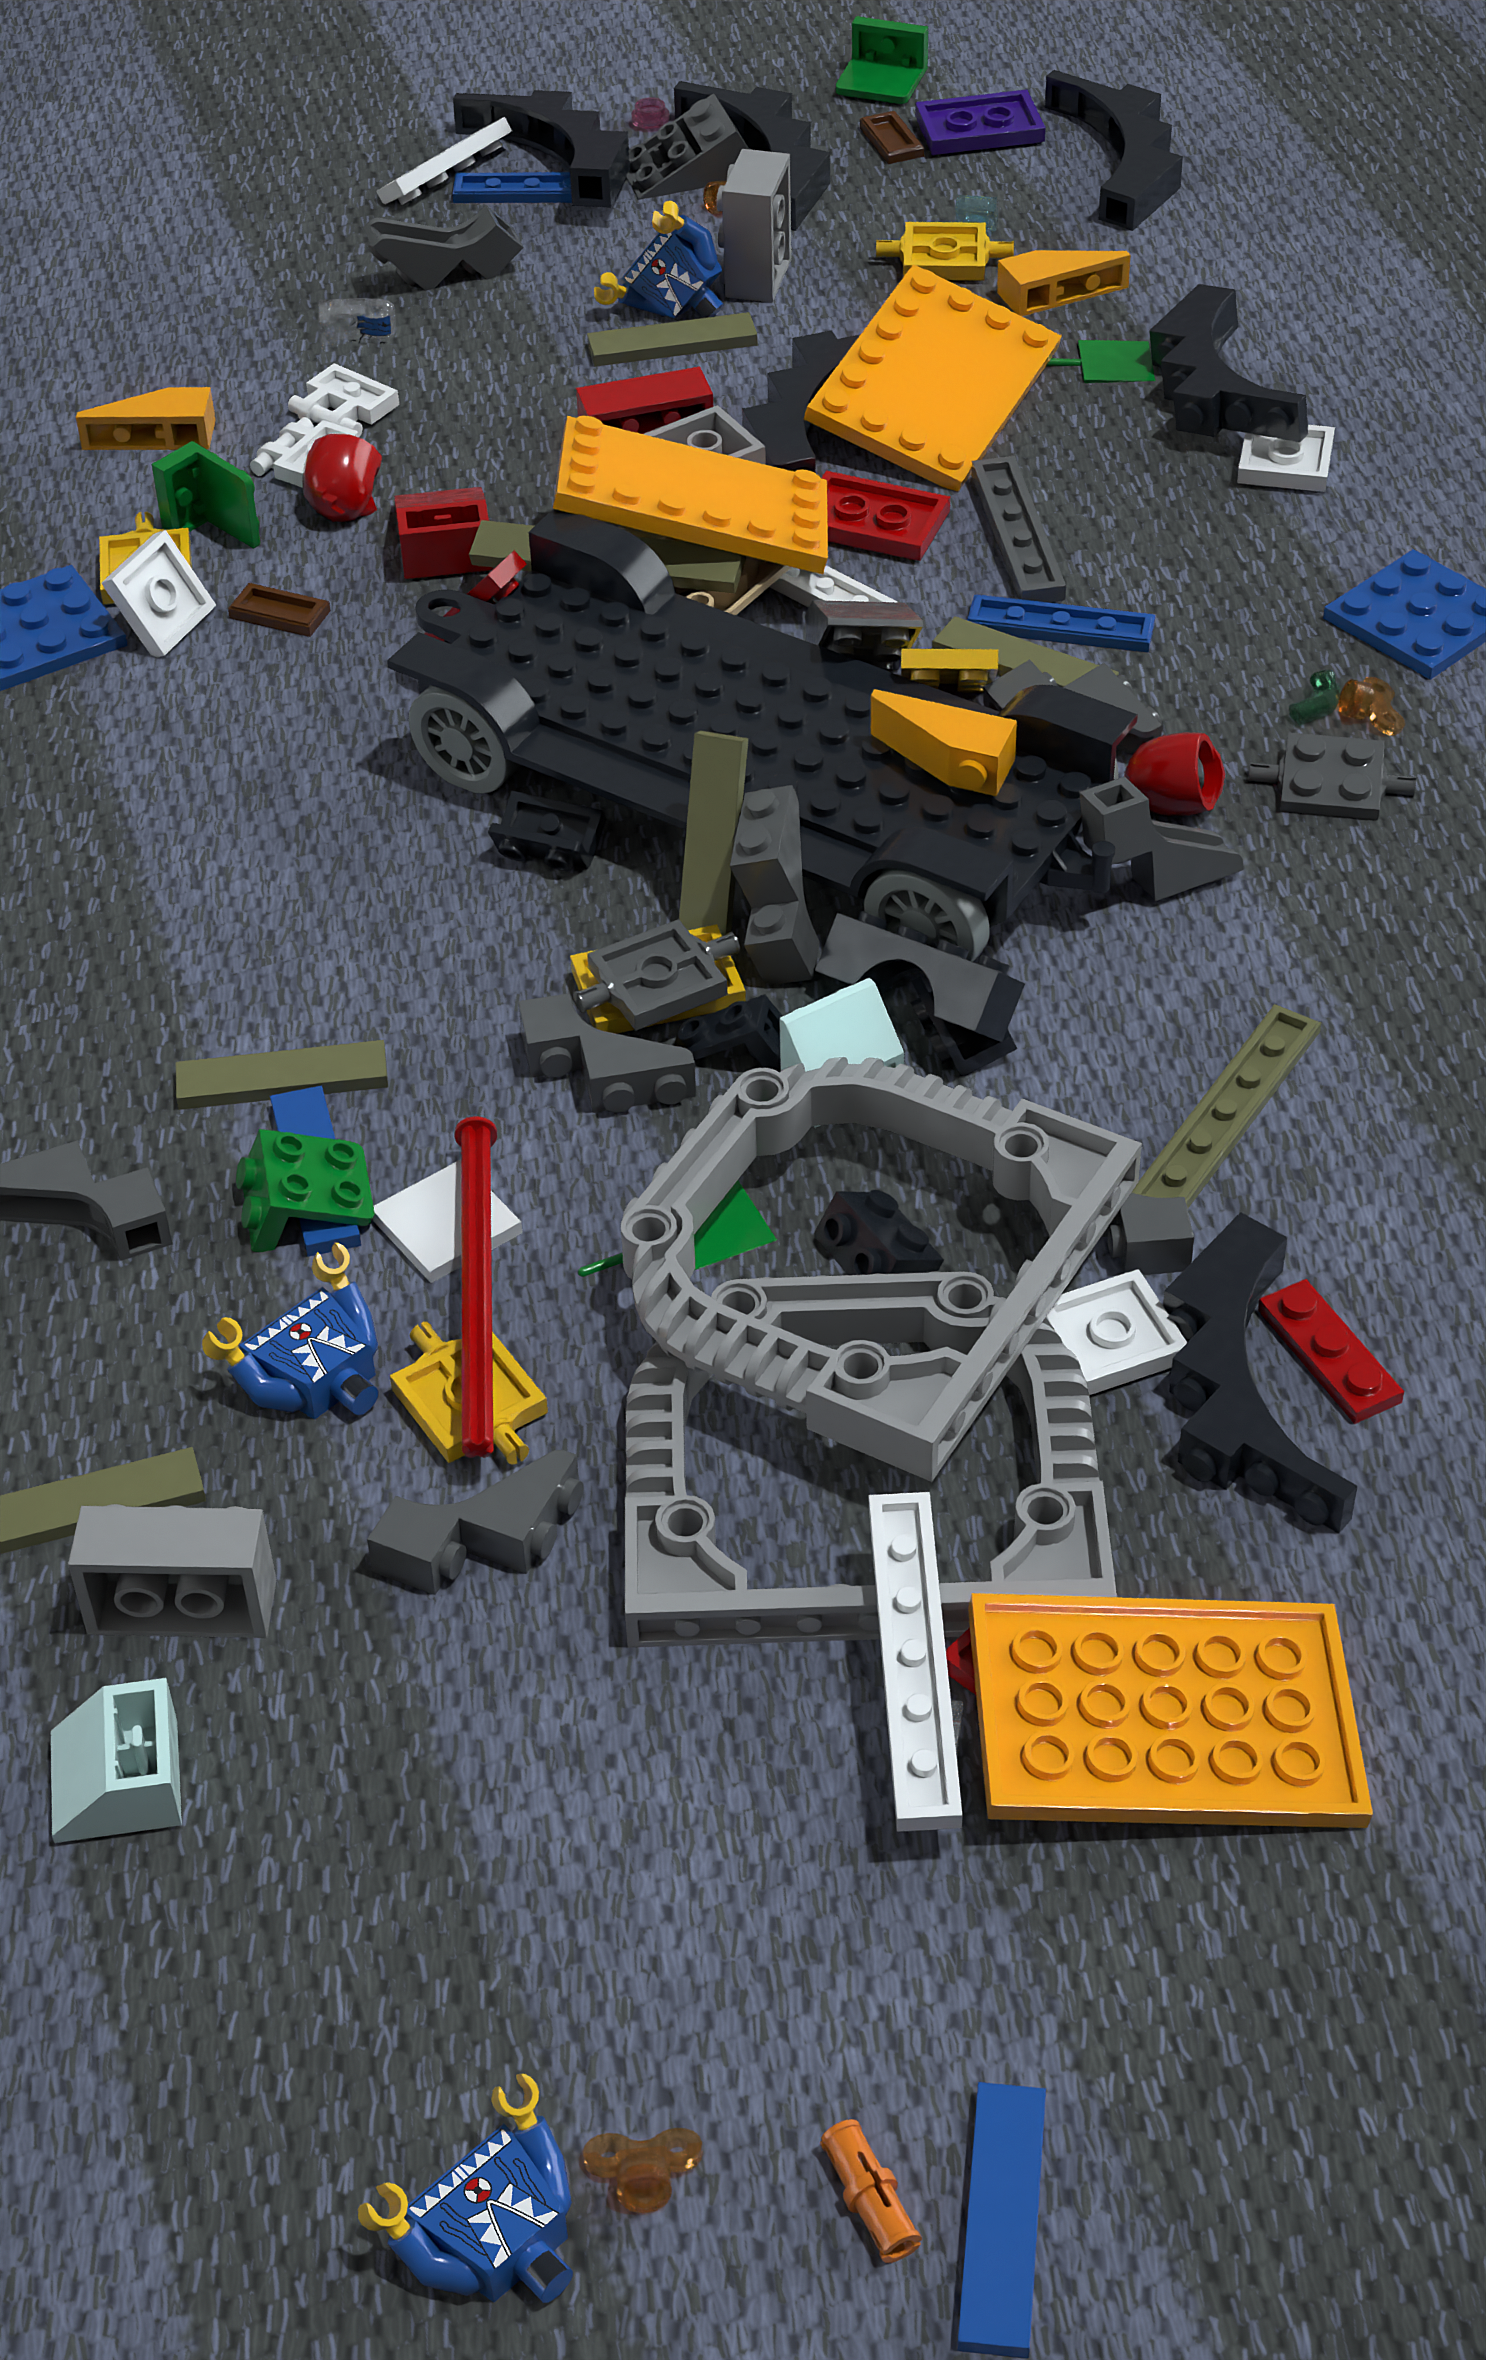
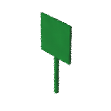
M1078 340L1080 359L1051 358L1046 365L1081 366L1084 383L1156 381L1148 341Z
M739 1180L736 1181L694 1234L695 1270L777 1241ZM623 1253L583 1266L578 1269V1275L585 1277L623 1263Z

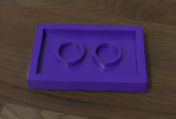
M1027 89L915 102V117L932 155L1045 142L1046 127Z

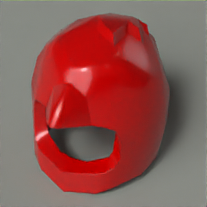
M329 434L315 439L303 468L302 486L304 497L318 514L332 522L352 521L359 516L371 515L377 510L372 497L374 478H376L381 467V454L372 444L350 434Z
M1182 732L1162 735L1140 745L1129 759L1124 771V777L1149 799L1150 813L1164 816H1184L1213 810L1223 790L1225 770L1220 754L1213 746L1208 735L1205 733ZM1198 758L1204 770V785L1202 789L1199 784Z

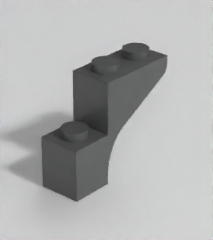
M487 205L466 222L448 228L384 218H373L363 227L370 241L367 247L373 256L383 264H386L388 261L397 267V273L407 284L413 287L417 283L425 291L434 289L459 262L472 275L479 272L486 279L494 278L524 248L514 228Z
M1029 659L984 686L983 703L985 707L1000 712L1013 696L1027 687L1034 685H1058L1048 672L1042 673ZM1105 663L1063 687L1138 714L1137 723L1116 746L1118 750L1134 754L1140 745L1162 735L1163 724L1158 713L1150 706L1145 707L1134 695L1127 679L1122 675L1116 676Z
M1126 777L1080 792L1084 844L1092 851V846L1096 842L1108 841L1115 846L1112 865L1131 860L1132 878L1155 901L1174 896L1205 883L1217 882L1225 876L1244 870L1242 856L1234 849H1229L1216 832L1151 820L1149 799Z
M792 785L747 792L744 795L730 862V868L751 906L744 946L764 983L784 984L811 980L814 976L820 941L811 924L803 892L799 802L797 794Z
M569 993L518 1001L521 1036L531 1078L544 1075L559 1077L570 1071L583 1070L593 1113L602 1111L619 1113L634 1106L659 1102L675 1104L684 1098L696 1097L695 1062L691 1051L688 1049L598 1030L580 1018L572 1005Z
M78 1140L0 1164V1220L89 1227L104 1235L112 1243L120 1261L173 1245L166 1210L148 1167L94 1183Z
M1131 1192L1101 1236L1108 1237L1110 1257L1121 1258L1124 1273L1137 1269L1140 1270L1142 1275L1183 1272L1192 1262L1194 1234L1185 1197L1156 1198ZM1034 1207L1037 1223H1044L1039 1212Z
M565 1450L551 1451L473 1497L457 1503L443 1505L423 1504L395 1496L367 1538L372 1572L434 1595L437 1594L446 1578L455 1579L459 1575L466 1559V1552L527 1574L537 1557L546 1558L551 1552L557 1536V1524L563 1514L572 1515L580 1504L584 1484L582 1481H579L577 1455Z

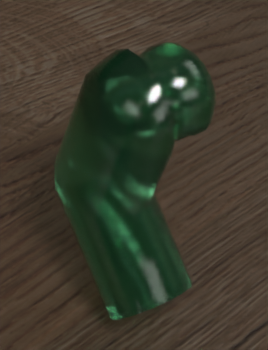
M1324 669L1313 673L1310 677V683L1313 687L1310 697L1289 706V715L1299 726L1329 715L1336 710L1340 700L1341 685L1336 683V675L1333 670Z

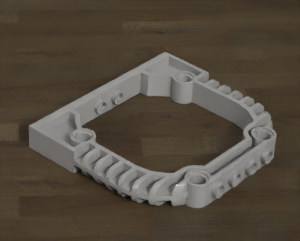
M846 1057L830 1058L821 1068L805 1072L803 1063L790 1066L781 1072L769 1068H754L744 1072L724 1095H718L714 1099L708 1115L696 1129L692 1128L686 1133L680 1149L670 1161L662 1163L657 1168L651 1184L639 1198H633L628 1203L621 1221L623 1267L627 1276L632 1279L634 1303L642 1326L659 1343L660 1348L671 1357L675 1355L685 1361L688 1368L698 1373L705 1370L714 1374L716 1380L724 1384L730 1385L735 1383L743 1386L748 1394L757 1398L766 1396L776 1400V1405L783 1409L791 1411L795 1408L806 1413L808 1430L932 1482L1138 1184L1142 1143L1025 1099H1021L1012 1111L1001 1107V1101L994 1097L987 1096L982 1100L972 1096L970 1088L958 1085L953 1089L943 1085L942 1078L929 1074L925 1078L914 1073V1069L911 1066L899 1064L895 1068L884 1066L883 1060L879 1058L869 1057L861 1064H848ZM857 1123L889 1130L991 1170L993 1186L997 1192L1013 1200H1030L1043 1219L1050 1238L1034 1261L1027 1260L1024 1262L1017 1275L1015 1288L1008 1298L1000 1297L997 1300L990 1314L987 1328L968 1355L949 1347H943L923 1353L889 1356L882 1346L867 1340H853L842 1344L837 1350L831 1349L719 1303L694 1287L690 1281L695 1270L694 1234L756 1156L775 1155L789 1150L803 1138L812 1126Z
M972 1272L878 1273L872 1275H820L815 1277L735 1279L717 1286L711 1295L713 1299L727 1307L820 1345H842L853 1340H867L877 1344L924 1342L931 1350L949 1347L968 1355L987 1328L992 1309L1000 1298L994 1296L992 1285L985 1277ZM1043 1322L1006 1374L1020 1389L1030 1416L1037 1484L1024 1489L1017 1498L1014 1542L995 1559L990 1561L989 1581L939 1583L944 1637H960L970 1627L968 1605L971 1593L1117 1597L1103 1481L1099 1480L1087 1382L1075 1354L1067 1349L1062 1343L1061 1337L1049 1325ZM656 1341L648 1350L646 1358L635 1370L626 1405L625 1620L628 1648L880 1639L875 1585L849 1586L846 1584H834L828 1587L747 1589V1570L732 1561L716 1547L715 1516L712 1507L705 1500L686 1494V1422L692 1399L713 1374L705 1370L698 1373L688 1368L685 1361L675 1355L671 1357L666 1354Z

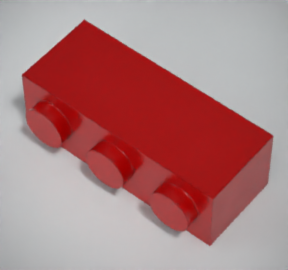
M700 366L576 388L578 417L591 416L600 420L603 425L645 434L714 407L713 393Z

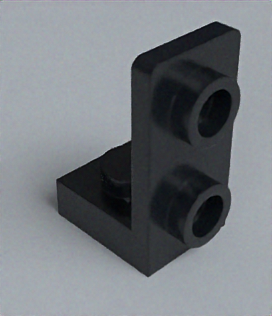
M766 994L747 1001H737L722 1010L702 1017L695 1016L680 1025L674 1046L688 1049L691 1051L694 1060L745 1043L750 1055L755 1060H758L764 1068L781 1072L780 1017H782V1014Z

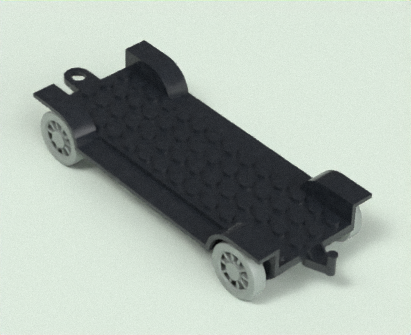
M553 509L528 532L531 571L518 582L519 585L510 594L502 597L496 604H491L465 593L449 589L432 591L422 596L415 606L418 626L425 632L433 634L449 643L418 632L387 660L389 669L418 680L421 694L413 701L410 707L409 727L419 753L426 763L444 780L473 793L485 794L497 790L518 770L520 765H523L686 830L694 734L699 731L748 738L743 800L747 792L789 785L793 786L799 802L802 876L856 898L864 899V910L866 913L889 922L886 931L896 934L899 925L913 929L929 936L925 945L937 948L939 940L949 942L968 950L966 960L971 962L985 948L989 939V928L1006 921L1038 882L1047 886L1091 890L1095 893H1105L1110 889L1112 857L1115 855V846L1108 841L1096 842L1092 846V856H1090L1082 849L1076 839L1083 830L1080 792L1118 779V765L1115 758L1116 746L1137 723L1138 714L1054 685L1027 687L1013 696L1000 712L678 595L669 572L648 545L635 535L621 528L585 515ZM448 606L460 609V612L453 616L444 617L439 616L432 610ZM873 690H881L1016 720L1015 761L997 796L949 786L871 735V694Z

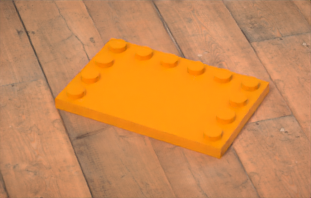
M913 264L808 404L804 420L943 488L959 492L971 475L972 461L982 460L1058 349L1062 335Z
M567 416L562 437L553 509L585 515L593 519L819 574L824 573L828 560L827 480L821 479L816 473L808 470H796L793 472L603 425L600 420L591 416H579L577 418Z
M971 1593L968 1613L988 1819L1343 1828L1368 1827L1373 1811L1335 1604Z

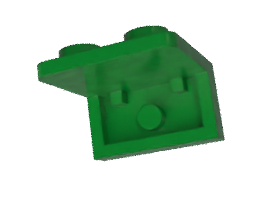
M856 16L852 22V58L836 82V93L843 96L896 104L907 103L928 69V26Z
M193 441L151 464L162 529L189 528V532L204 523L210 522L253 549L260 545V523L256 515L254 500L255 487L251 477L245 471L238 469L220 458L217 454L208 451Z
M259 1129L248 1157H241L238 1163L236 1186L238 1189H243L245 1199L242 1207L241 1222L243 1228H249L253 1252L275 1250L288 1217L359 1226L369 1225L374 1217L375 1212L364 1150L358 1143L341 1139Z

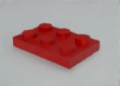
M827 470L821 478L827 480L828 541L921 561L950 512V496Z

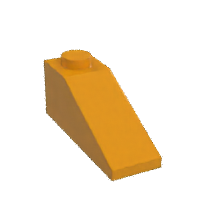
M1035 250L998 260L997 293L1016 314L1025 316L1122 290L1129 286L1131 255L1127 251Z
M168 387L83 410L76 414L82 450H177L191 441L205 449H209L216 421L211 387Z
M873 690L871 694V735L949 786L997 796L1015 761L1016 720L881 690Z

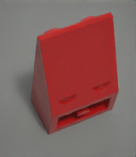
M481 487L394 496L405 579L494 569V567L472 565L469 556L481 520L489 521L486 499Z

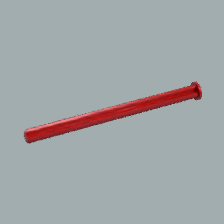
M473 1116L461 1120L456 1125L454 1131L455 1141L461 1147L462 1452L469 1458L475 1456L486 1458L494 1451L491 1147L497 1140V1128L489 1119Z

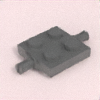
M1288 732L1286 752L1280 760V765L1250 762L1249 782L1278 784L1277 788L1281 794V812L1378 820L1380 803L1385 794L1414 797L1416 789V776L1387 774V769L1383 762L1385 742L1383 740Z
M679 919L587 953L588 969L599 984L574 992L575 1004L580 1009V1012L584 1013L589 1009L609 1003L621 1011L635 1031L728 995L727 979L716 967L714 961L739 953V942L732 932L709 942L702 941L690 934Z

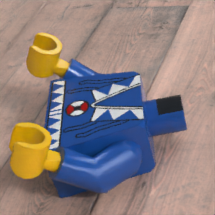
M666 201L663 204V214L665 216L661 215L658 211L653 212L652 225L659 233L622 276L621 279L625 283L618 285V279L613 273H603L600 276V283L611 289L603 290L595 287L594 297L596 301L603 305H610L618 298L619 303L671 318H676L693 307L702 318L714 317L724 304L709 289L722 272V268L717 261L718 258L710 231L685 215L678 216L679 209L677 204L673 201Z
M334 1243L332 1246V1253L338 1261L339 1268L332 1269L325 1266L319 1252L316 1253L312 1262L313 1274L317 1279L331 1283L334 1289L332 1292L329 1293L324 1287H321L240 1345L242 1330L239 1324L232 1318L224 1317L217 1324L218 1331L227 1339L228 1344L218 1341L210 1331L203 1337L202 1349L204 1353L211 1359H226L230 1364L227 1368L228 1372L251 1400L262 1408L286 1412L299 1410L316 1419L338 1402L342 1403L352 1413L362 1415L372 1408L378 1398L377 1387L369 1382L376 1375L373 1356L378 1350L373 1317L356 1282L349 1283L344 1273L349 1265L350 1256L348 1250L339 1243Z
M526 2074L516 2075L518 2084L524 2091V2101L518 2109L511 2107L507 2103L505 2094L500 2086L495 2087L492 2092L491 2100L495 2110L505 2117L514 2118L517 2126L514 2128L513 2133L505 2124L501 2125L409 2204L406 2194L396 2184L383 2183L376 2186L379 2195L384 2197L389 2204V2215L386 2219L380 2217L369 2203H364L358 2208V2219L361 2225L371 2231L385 2229L390 2235L388 2245L424 2286L465 2296L479 2291L492 2302H496L518 2281L522 2280L543 2303H547L559 2296L573 2277L572 2269L554 2252L557 2247L568 2239L565 2216L571 2207L572 2200L565 2160L545 2118L540 2115L535 2116L533 2112L539 2099V2090L535 2081Z

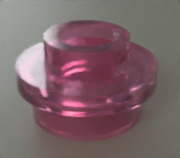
M654 97L638 100L635 103V109L631 113L632 123L637 127L645 129L662 127L670 119L669 110L665 108V102Z

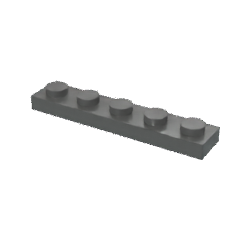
M1015 456L972 461L971 476L1018 599L1040 602L1065 600V581Z

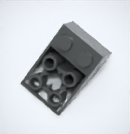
M713 93L708 98L696 102L689 111L673 122L664 124L656 134L643 143L629 149L630 170L626 177L639 200L723 185L727 182L729 165H735L741 150L749 148Z
M812 600L805 615L806 641L893 673V670H899L901 666V649H911L923 628V620L906 603Z

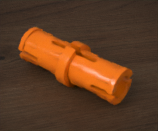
M849 2119L835 2124L822 2135L820 2146L827 2153L845 2187L843 2199L848 2209L852 2213H859L879 2250L882 2261L893 2263L911 2255L921 2245L919 2241H922V2236L915 2229L895 2192L898 2188L895 2176L889 2168L881 2167L857 2120Z

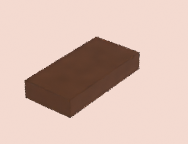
M895 111L860 118V129L888 164L924 157L923 145Z
M248 583L228 608L229 618L308 637L312 636L331 611L329 601L253 583Z

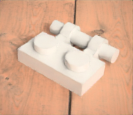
M334 363L306 382L308 396L305 398L297 395L292 396L288 402V409L298 414L299 419L305 417L312 423L316 422L318 424L325 420L358 431L360 437L363 427L361 423L356 421L359 419L372 425L399 405L398 390ZM329 407H332V408H334L335 410L331 411V410H329L328 408H329Z
M303 417L296 423H288L279 432V438L276 441L267 442L258 449L257 457L251 461L250 468L258 476H262L272 468L274 469L276 479L303 488L304 463L315 439L329 434H350L359 437L358 431L322 420L314 427L308 418Z

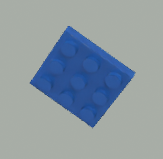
M1412 549L1325 606L1323 619L1431 680L1486 642V589L1467 579L1462 574L1456 573L1432 560L1427 555Z
M73 565L55 568L46 574L23 582L11 583L5 588L0 589V691L128 646L125 633Z

